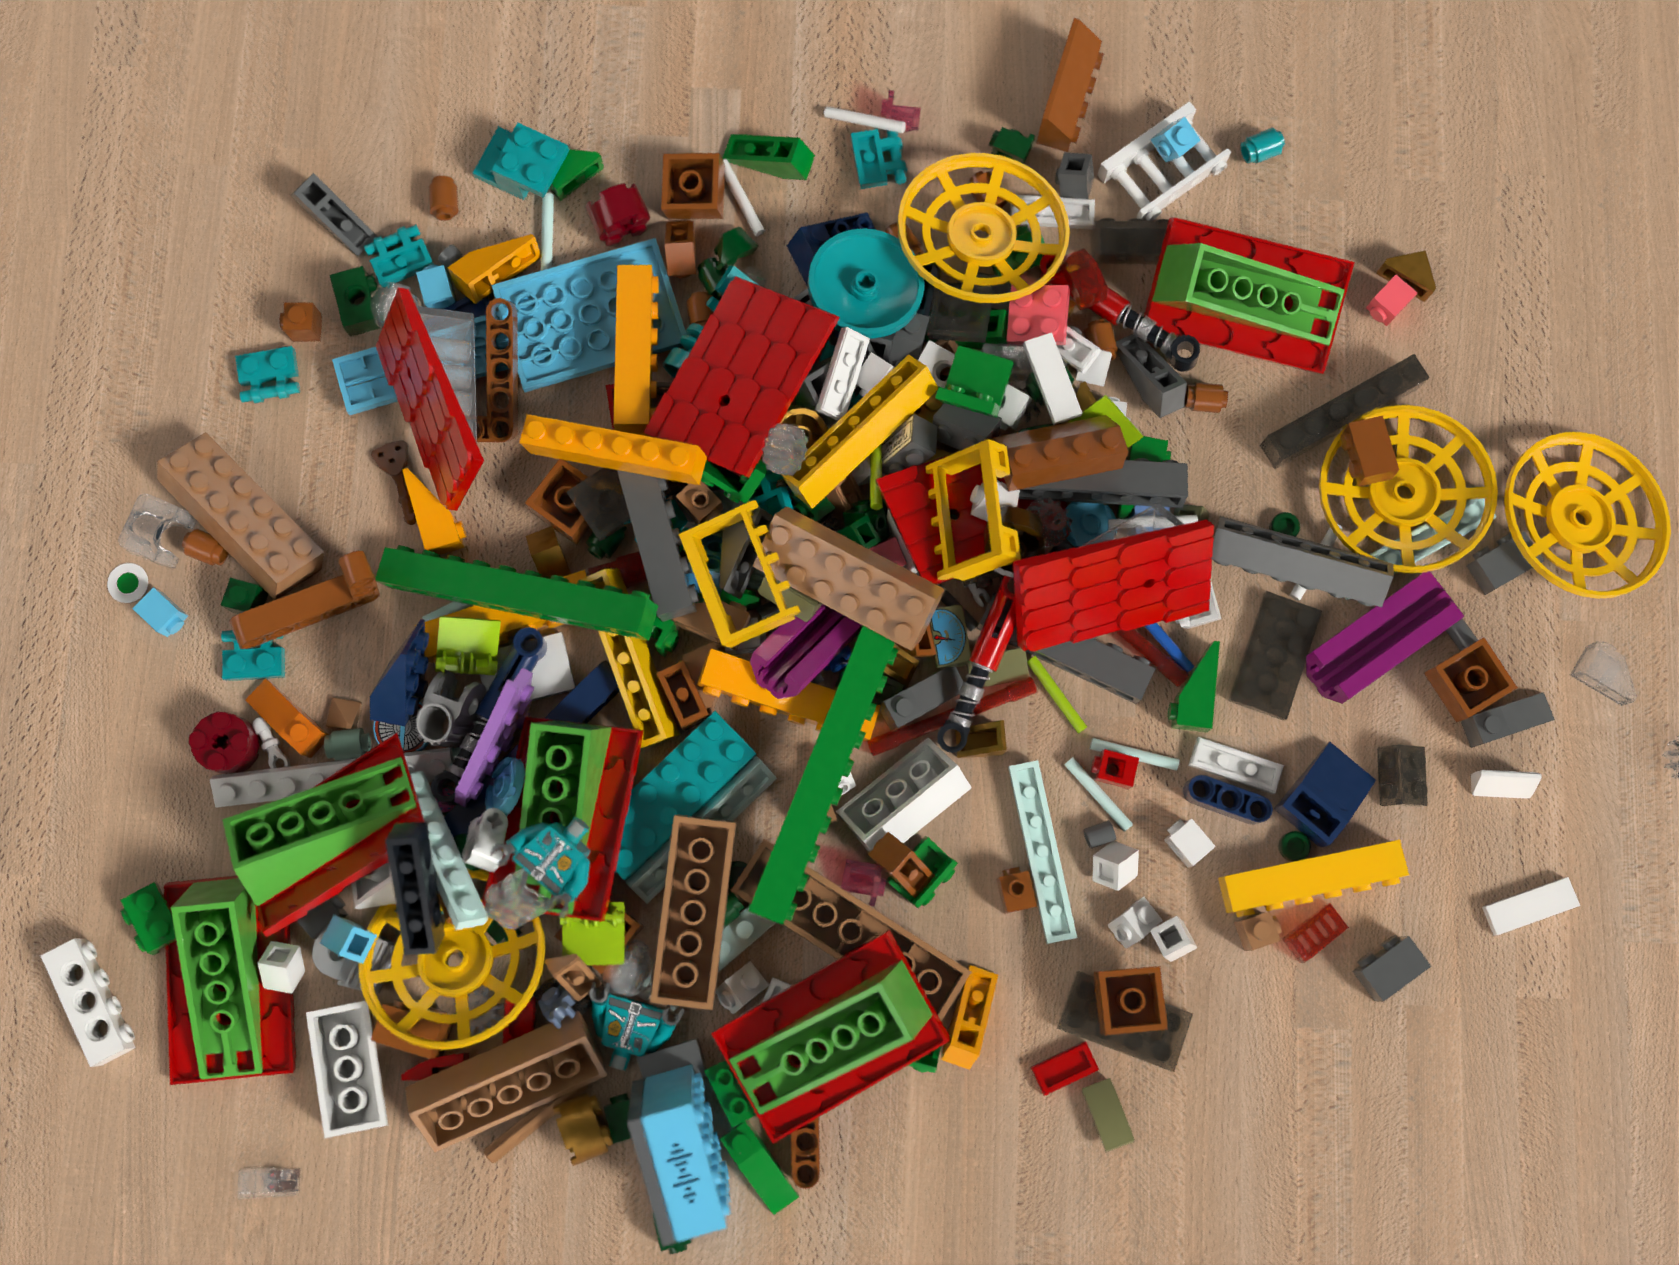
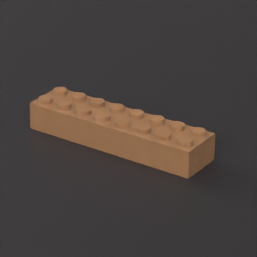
M763 839L731 889V892L750 904L774 845ZM806 866L804 873L809 875L803 892L797 890L792 902L798 905L792 920L788 921L785 919L783 925L836 960L890 930L908 961L911 970L914 972L927 998L942 1021L971 974V971Z

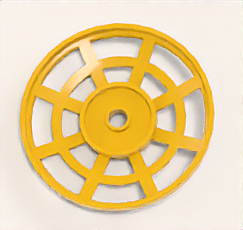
M989 153L953 155L925 168L907 187L900 203L897 220L898 237L902 250L918 274L932 286L948 295L979 303L1012 301L1030 295L1043 287L1061 266L1068 248L1070 235L1069 219L1064 204L1048 181L1032 168L1019 161ZM968 167L993 169L989 184L969 183L956 187L948 172ZM1004 172L1027 182L1042 197L1027 205L1016 194L1000 187ZM937 177L945 192L940 194L931 203L926 214L911 207V202L919 190ZM984 193L986 198L984 202L965 204L960 195ZM997 197L1010 202L1019 211L1010 216L1002 208L995 205ZM950 200L956 210L950 221L946 222L935 218L934 216L939 208ZM1048 206L1053 211L1058 225V244L1041 243V229L1035 215ZM907 217L923 224L922 238L927 253L914 256L910 250L906 238L905 224ZM1026 220L1031 230L1032 242L1016 240V226ZM931 228L946 233L949 245L935 250L931 239ZM980 230L986 232L989 236L987 238H979L974 232ZM1012 251L1029 253L1026 260L1015 270L1005 261ZM1038 254L1056 255L1046 274L1037 282L1029 286L1020 277L1032 266ZM956 255L959 259L968 263L966 273L963 274L956 271L943 260ZM935 263L946 274L963 282L961 290L937 279L924 269L923 266ZM994 265L1003 275L994 278L976 277L979 266L987 267ZM1007 282L1011 283L1018 290L1004 294L972 293L974 285L994 286Z
M1387 406L1372 410L1356 418L1352 422L1383 416L1384 419L1398 418L1397 435L1389 437L1391 444L1396 445V460L1399 471L1392 480L1369 484V487L1352 486L1353 478L1348 467L1343 485L1327 482L1330 465L1341 446V434L1344 429L1337 435L1325 454L1320 469L1319 495L1325 518L1338 539L1353 553L1373 559L1377 558L1365 553L1356 546L1366 536L1382 546L1400 550L1402 565L1394 564V572L1422 573L1441 569L1459 561L1472 551L1485 536L1493 521L1498 498L1496 473L1491 459L1481 442L1457 420L1439 411L1421 406ZM1410 418L1433 423L1449 431L1455 437L1442 449L1427 439L1409 435ZM1409 445L1422 448L1432 453L1434 457L1427 464L1409 458ZM1463 445L1468 448L1478 463L1483 476L1484 487L1466 488L1462 472L1451 457ZM1443 464L1452 475L1456 488L1441 489L1435 472ZM1400 486L1408 487L1412 492V497L1409 499L1400 497L1397 488ZM1327 494L1344 497L1347 512L1353 523L1358 527L1348 537L1340 530L1333 518ZM1353 498L1369 499L1375 513L1365 522L1359 516ZM1485 498V508L1481 522L1474 535L1468 540L1454 529L1463 517L1466 500ZM1456 500L1455 510L1448 524L1434 514L1440 501ZM1383 521L1398 526L1399 541L1385 538L1373 530ZM1423 522L1438 532L1427 539L1412 542L1411 527ZM1444 539H1447L1459 548L1454 554L1440 561L1425 565H1415L1413 550L1431 547Z
M1563 432L1536 442L1521 454L1513 465L1504 493L1505 515L1508 528L1523 557L1546 580L1567 592L1583 597L1600 599L1628 594L1647 583L1657 573L1669 549L1671 536L1670 515L1666 500L1658 483L1641 461L1628 450L1609 439L1595 434ZM1558 445L1582 446L1578 462H1561L1549 467L1541 451ZM1593 450L1600 451L1615 459L1632 474V477L1619 485L1608 474L1591 466ZM1532 457L1539 474L1530 483L1524 498L1513 493L1514 483L1522 466ZM1561 472H1576L1575 484L1561 489L1553 475ZM1588 476L1600 481L1610 492L1603 496L1594 488L1587 486ZM1542 482L1545 483L1552 495L1547 506L1533 502L1535 493ZM1639 485L1645 492L1651 505L1655 529L1637 526L1635 510L1627 494ZM1617 500L1623 509L1627 525L1616 524L1615 514L1611 505ZM1513 505L1524 510L1526 527L1534 542L1530 547L1527 546L1520 533ZM1576 513L1584 517L1585 525L1577 521ZM1532 514L1546 519L1550 533L1543 538H1540L1537 533ZM1613 535L1626 537L1623 549L1617 557L1605 546L1612 539ZM1637 539L1655 540L1649 562L1643 571L1636 576L1623 564L1633 553ZM1558 542L1561 546L1570 550L1571 564L1558 558L1548 548ZM1595 551L1607 564L1597 568H1583V554ZM1542 553L1553 564L1572 573L1573 585L1553 574L1536 557ZM1614 571L1627 582L1624 586L1616 589L1594 591L1586 589L1584 576H1601Z
M467 869L471 879L487 881L489 871L484 869L471 871ZM396 903L380 906L370 921L367 929L375 933L377 937L364 963H359V980L362 994L369 1009L384 1027L398 1038L416 1046L443 1050L462 1048L484 1041L498 1033L512 1022L528 1004L537 988L543 971L545 935L538 913L527 912L533 924L534 932L521 937H517L511 921L500 908L484 906L488 915L484 925L455 930L454 925L448 924L445 919V924L443 925L445 937L436 954H418L417 964L402 966L404 948L400 934L393 949L391 968L372 971V959L376 940H378L382 928L387 922L400 931L398 914L394 912L397 909ZM495 918L504 928L509 941L492 946L484 933ZM537 944L535 970L526 992L522 994L511 987L519 967L520 950ZM457 952L463 953V960L458 966L451 967L448 965V960L452 954ZM511 953L509 969L504 981L502 982L490 975L494 958ZM420 976L429 989L416 1002L408 993L403 979ZM393 981L399 998L410 1009V1012L398 1024L391 1020L381 1007L375 993L374 983ZM482 985L495 992L484 1004L469 1011L468 994L476 991ZM440 995L455 998L456 1014H439L428 1009ZM502 998L516 1005L496 1025L480 1034L471 1036L470 1020L488 1012ZM421 1017L436 1023H457L458 1040H429L415 1036L408 1031Z

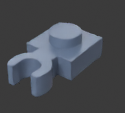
M561 984L548 989L543 994L542 999L538 1001L543 1015L558 1029L562 1026L561 1020L565 1016L569 1015L571 1018L575 1016V1011L571 1008L575 1001Z

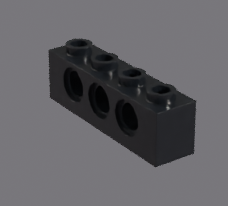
M427 822L395 823L385 841L404 954H436L445 937Z

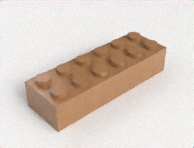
M207 432L157 461V480L274 600L279 599L322 569L324 551Z
M787 506L774 514L762 543L766 556L772 553H777L779 556L778 561L770 564L777 580L781 582L788 580L792 588L910 651L921 641L945 591L944 588ZM757 556L752 567L764 572Z
M674 815L650 1003L713 1010L736 821Z
M576 1011L573 1018L569 1015L565 1016L561 1020L562 1026L559 1029L553 1023H549L405 1087L409 1116L434 1153L608 1076L601 1049L580 1011Z

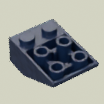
M867 212L803 226L797 230L786 246L807 287L813 257L827 240L839 233L852 229L866 228L876 230Z
M420 619L390 660L370 695V720L405 727L411 715H416L419 700L425 697L428 689L425 673L428 668L429 658L425 657V650L428 645L429 634L425 632V620Z
M1329 741L1274 807V810L1305 834L1318 847L1330 846L1349 823L1376 782V779Z

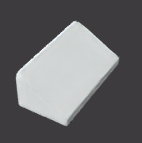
M1480 770L1471 774V793L1473 796L1528 799L1535 792L1541 780V774L1536 772Z

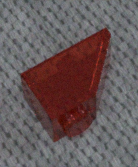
M1085 248L1065 255L1060 268L1079 310L1105 301L1108 286L1094 258Z

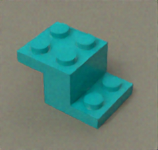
M517 122L512 132L498 126L476 165L473 176L522 200H525L528 192L544 198L570 151L569 146Z

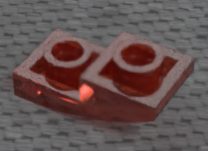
M639 551L617 557L615 561L587 568L586 571L589 576L603 569H619L626 589L647 581Z

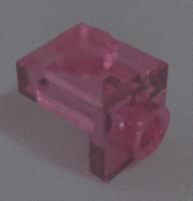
M889 90L888 100L882 99L881 116L905 122L904 132L918 131L921 108L893 105L895 90Z
M846 859L841 888L848 892L870 895L869 906H875L877 896L883 897L886 879L881 878L882 868L879 865Z

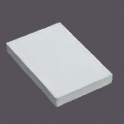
M562 632L544 636L547 642V652L537 662L532 671L531 685L534 687V690L529 698L532 701L570 692L576 687ZM537 639L526 641L524 643V650L532 651L535 649ZM513 645L498 648L497 673ZM497 673L490 676L480 675L486 691L489 689Z

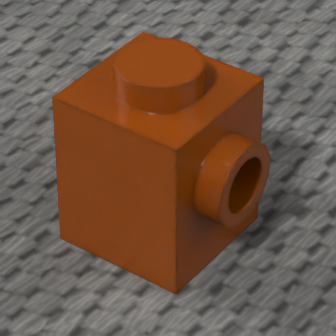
M284 302V313H280L279 323L281 330L287 334L292 342H321L322 314L313 302Z
M1020 867L1003 870V876L998 877L996 880L1004 914L1037 907L1029 871L1021 872Z

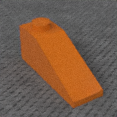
M267 678L245 699L301 755L312 758L324 745L325 735L329 734Z

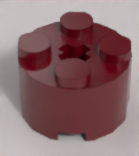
M622 183L605 189L599 193L601 199L594 204L592 201H588L585 206L600 241H604L606 246L618 244L622 240L621 237L630 233L632 237H636L647 231L645 224L649 222L651 216L634 183L630 186L631 188H627L626 184Z
M217 711L200 720L189 735L188 744L191 747V752L196 762L205 769L221 774L244 772L251 768L258 759L259 754L257 753L259 750V740L261 739L259 734L255 733L253 724L235 714ZM226 739H229V740L226 741V743L228 744V746L224 749V748H223V745H224L223 743H224V741H225Z

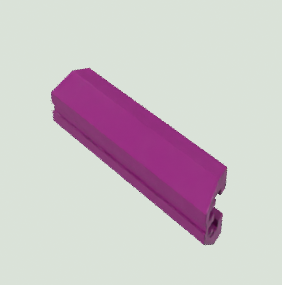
M1423 572L1384 600L1382 607H1374L1306 656V676L1314 683L1322 697L1343 704L1465 616L1431 572Z
M824 604L821 605L808 622H804L795 616L794 620L779 626L753 652L750 663L757 684L770 691L777 699L797 696L861 631L863 625Z

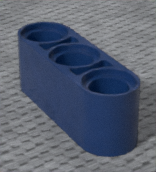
M1205 775L1191 778L1183 787L1184 797L1191 804L1247 824L1255 825L1265 822L1272 815V804L1264 796ZM1195 782L1201 783L1205 787L1203 798L1193 793L1192 788ZM1224 792L1229 793L1233 797L1234 802L1231 808L1224 806L1221 801V796ZM1251 803H1257L1261 807L1262 814L1260 818H1255L1250 813Z

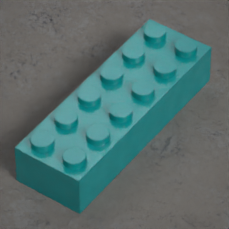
M716 711L703 721L632 789L616 872L625 881L671 838L674 815L694 816L757 756V753Z

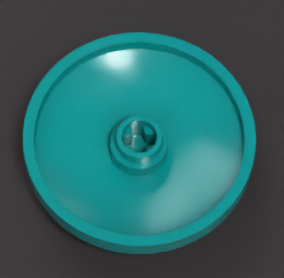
M852 229L831 237L818 249L810 265L808 292L812 305L839 316L840 318L834 327L839 332L841 328L848 327L870 339L891 335L905 327L913 319L920 307L924 293V278L909 263L902 250L900 240L889 233L875 229Z

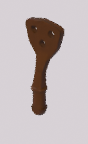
M403 440L386 443L373 450L371 456L378 467L393 478L398 490V502L401 504L404 514L403 519L408 525H414L417 521L402 471L408 460V445Z

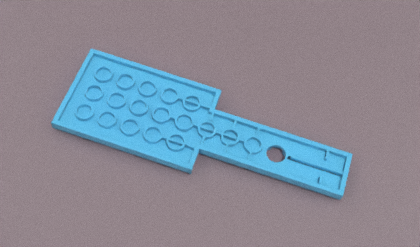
M656 238L492 285L495 299L509 300L517 308L518 374L524 393L615 366L617 265H652L653 276L659 277V294H654V302H658L659 318L653 319V328H658V345H653V354L669 351L675 347H682L679 339L687 334ZM501 304L498 306L499 311L495 313L499 320H504L508 316L509 311L505 304ZM486 315L428 331L451 386L487 376ZM502 333L496 338V346L500 350L505 349L508 346L509 340L507 335ZM376 347L332 359L349 416L398 402L394 387L389 386L386 377H383L385 373ZM500 363L496 367V373L509 368L505 363Z

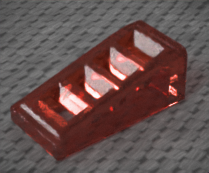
M1328 903L1285 935L1282 940L1300 963H1306L1349 927L1331 903ZM1327 913L1337 925V928L1334 930L1323 917ZM1317 921L1320 922L1328 933L1325 937L1315 925ZM1310 928L1319 941L1315 943L1306 930ZM1300 935L1310 946L1309 949L1306 950L1298 940Z

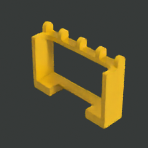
M987 439L925 466L926 473L933 474L935 488L928 491V496L930 499H936L938 516L933 517L931 523L932 526H939L941 544L935 546L934 551L937 555L942 554L944 569L937 572L938 580L956 578L965 581L1013 563V561L1021 560L1018 532L1002 526L996 477L1002 478L1010 475L1007 446ZM981 463L991 552L956 565L946 474L954 475Z
M756 500L743 504L679 534L720 642L723 646L730 648L794 620V615L801 612L799 606H793L789 609L786 606L781 592L791 586L788 580L780 583L776 581L770 564L778 561L779 556L777 553L766 556L759 536L768 532L767 526L762 525L755 528L751 518L754 515L752 510L759 507ZM744 520L780 613L736 631L731 615L725 612L706 564L709 559L701 539Z

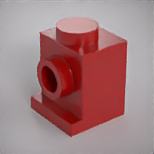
M1104 749L1101 751L1100 756H1094L1091 773L1096 774L1094 781L1129 790L1134 784L1139 758ZM1108 765H1114L1117 768L1115 775H1110L1107 772Z

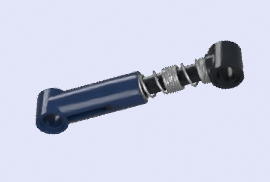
M528 627L516 633L513 640L514 645L475 711L478 720L473 722L474 727L472 731L467 733L463 739L459 754L453 756L455 760L453 764H449L443 773L438 774L432 780L431 793L438 801L450 806L458 804L455 802L457 785L508 679L514 681L522 668L532 673L537 662L546 655L547 642L536 629ZM537 639L535 649L532 651L524 650V643L527 640ZM453 781L455 783L454 793L450 796H444L442 792L443 786Z

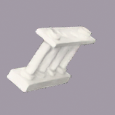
M1190 101L1100 165L1097 174L1103 183H1106L1111 178L1118 180L1141 208L1135 220L1138 226L1146 220L1148 223L1155 220L1161 214V210L1211 174L1214 176L1220 174L1228 165L1226 162L1231 151L1227 148L1216 156L1195 129L1194 131L1201 141L1194 145V147L1207 163L1194 171L1183 156L1172 160V163L1185 177L1175 186L1168 182L1148 157V152L1156 148L1150 139L1171 122L1186 117L1192 126V119L1196 109ZM1131 164H1139L1163 194L1150 202L1126 173L1127 167Z

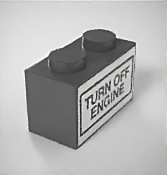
M915 414L908 418L882 442V473L889 475L915 465L918 466L936 454L938 426Z

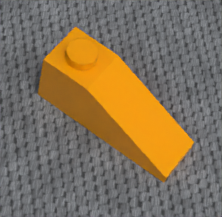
M529 234L471 251L447 268L455 287L476 304L493 292V284L510 280L540 259L541 253L535 236Z
M408 468L402 469L424 549L441 555L465 548L462 538L467 537L462 521H457L452 513L440 503Z
M972 965L968 967L971 974L961 988L948 1029L951 1039L944 1044L941 1060L970 1070L980 1056L998 979V974Z

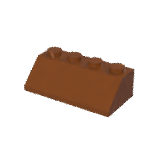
M1077 18L1073 19L1036 141L1037 144L1064 152L1069 151L1071 143H1077L1081 127L1076 126L1078 118H1085L1089 102H1085L1084 99L1086 93L1092 95L1097 79L1092 77L1094 69H1100L1104 53L1099 52L1102 40Z
M1107 415L993 437V441L1007 446L1010 475L1005 476L1004 479L1008 492L1122 469L1129 452L1120 425Z

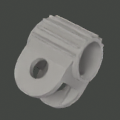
M445 670V673L440 671L429 684L423 699V708L418 711L417 719H415L417 725L415 729L419 732L418 737H422L425 743H430L433 746L460 748L466 734L472 731L474 727L473 722L478 720L475 711L487 692L486 687L481 683L473 682L465 686L462 695L458 699L453 697L458 682L454 673ZM448 716L449 727L446 734L444 735L443 723L446 717Z
M325 931L322 932L315 940L312 949L315 966L323 974L338 979L337 985L362 990L359 980V962L345 957L341 959L340 955L321 945L320 941ZM379 935L378 940H376L372 959V971L389 969L391 967L395 944L382 935ZM384 982L373 984L375 993H380Z

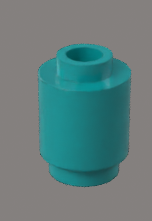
M1271 127L1247 137L1240 144L1241 154L1248 164L1252 162L1254 164L1280 155L1285 146V139L1280 131Z

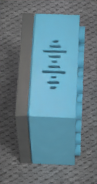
M692 1064L646 1077V1080L642 1078L632 1081L627 1123L663 1246L676 1243V1240L680 1242L727 1228L726 1216L731 1214L729 1202H731L729 1195L730 1186L728 1181L730 1177L727 1164L721 1158V1144L717 1131L712 1132L713 1116L709 1102L703 1103L705 1101L703 1093L705 1087L701 1073L695 1074Z

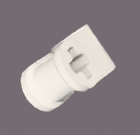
M490 808L481 817L475 818L470 823L466 845L462 853V861L464 863L490 872H494L498 868L497 864L502 859L503 852L497 851L492 856H490V853L495 845L504 844L508 820L501 810Z

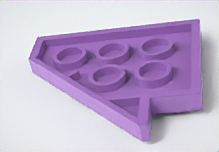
M524 668L520 670L514 681L508 679L457 785L455 802L463 807H466L470 799L476 800L484 786L482 781L486 775L492 776L499 764L497 758L502 751L507 752L515 739L512 735L517 728H523L525 717L530 716L527 711L532 703V700L529 698L534 690V687L531 685L533 673Z

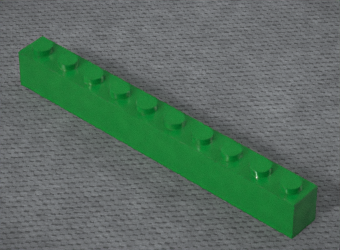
M398 545L397 549L384 548L375 577L377 582L390 589L647 641L650 640L658 605L649 599L650 595L640 591H632L630 595L622 593L623 590L609 585H605L604 589L595 588V584L583 580H578L577 584L568 583L569 580L567 578L557 575H551V579L542 578V574L531 570H525L524 574L516 573V569L505 565H499L498 569L491 568L490 564L479 560H473V563L470 564L465 563V559L453 555H448L447 559L439 558V554L428 550H423L422 554L415 553L414 549Z
M865 626L862 627L748 910L750 913L783 925L785 919L788 921L792 920L798 905L792 902L797 890L800 892L804 890L809 877L808 874L804 873L808 861L811 863L815 862L821 847L815 843L819 833L826 834L832 817L827 816L831 804L837 806L843 789L838 787L842 776L848 778L854 760L849 759L853 748L860 749L866 732L861 731L864 720L871 721L877 704L872 703L875 692L882 693L888 678L883 675L887 664L893 666L899 649L894 647V641Z

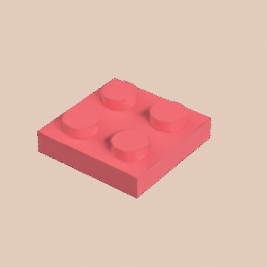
M1011 285V292L1018 291L1013 285ZM1044 285L1030 295L1010 301L1006 342L1009 345H1023L1024 341L1052 332L1056 345H1066L1070 297L1069 286Z

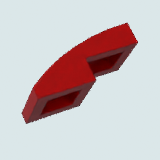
M469 1052L444 1055L419 1063L401 1074V1081L423 1080L438 1073L439 1067H452L468 1060Z

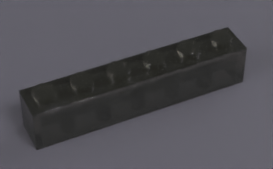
M1413 354L1269 434L1260 444V447L1274 469L1339 434L1348 423L1355 422L1376 409L1387 407L1418 390L1430 377L1416 355Z

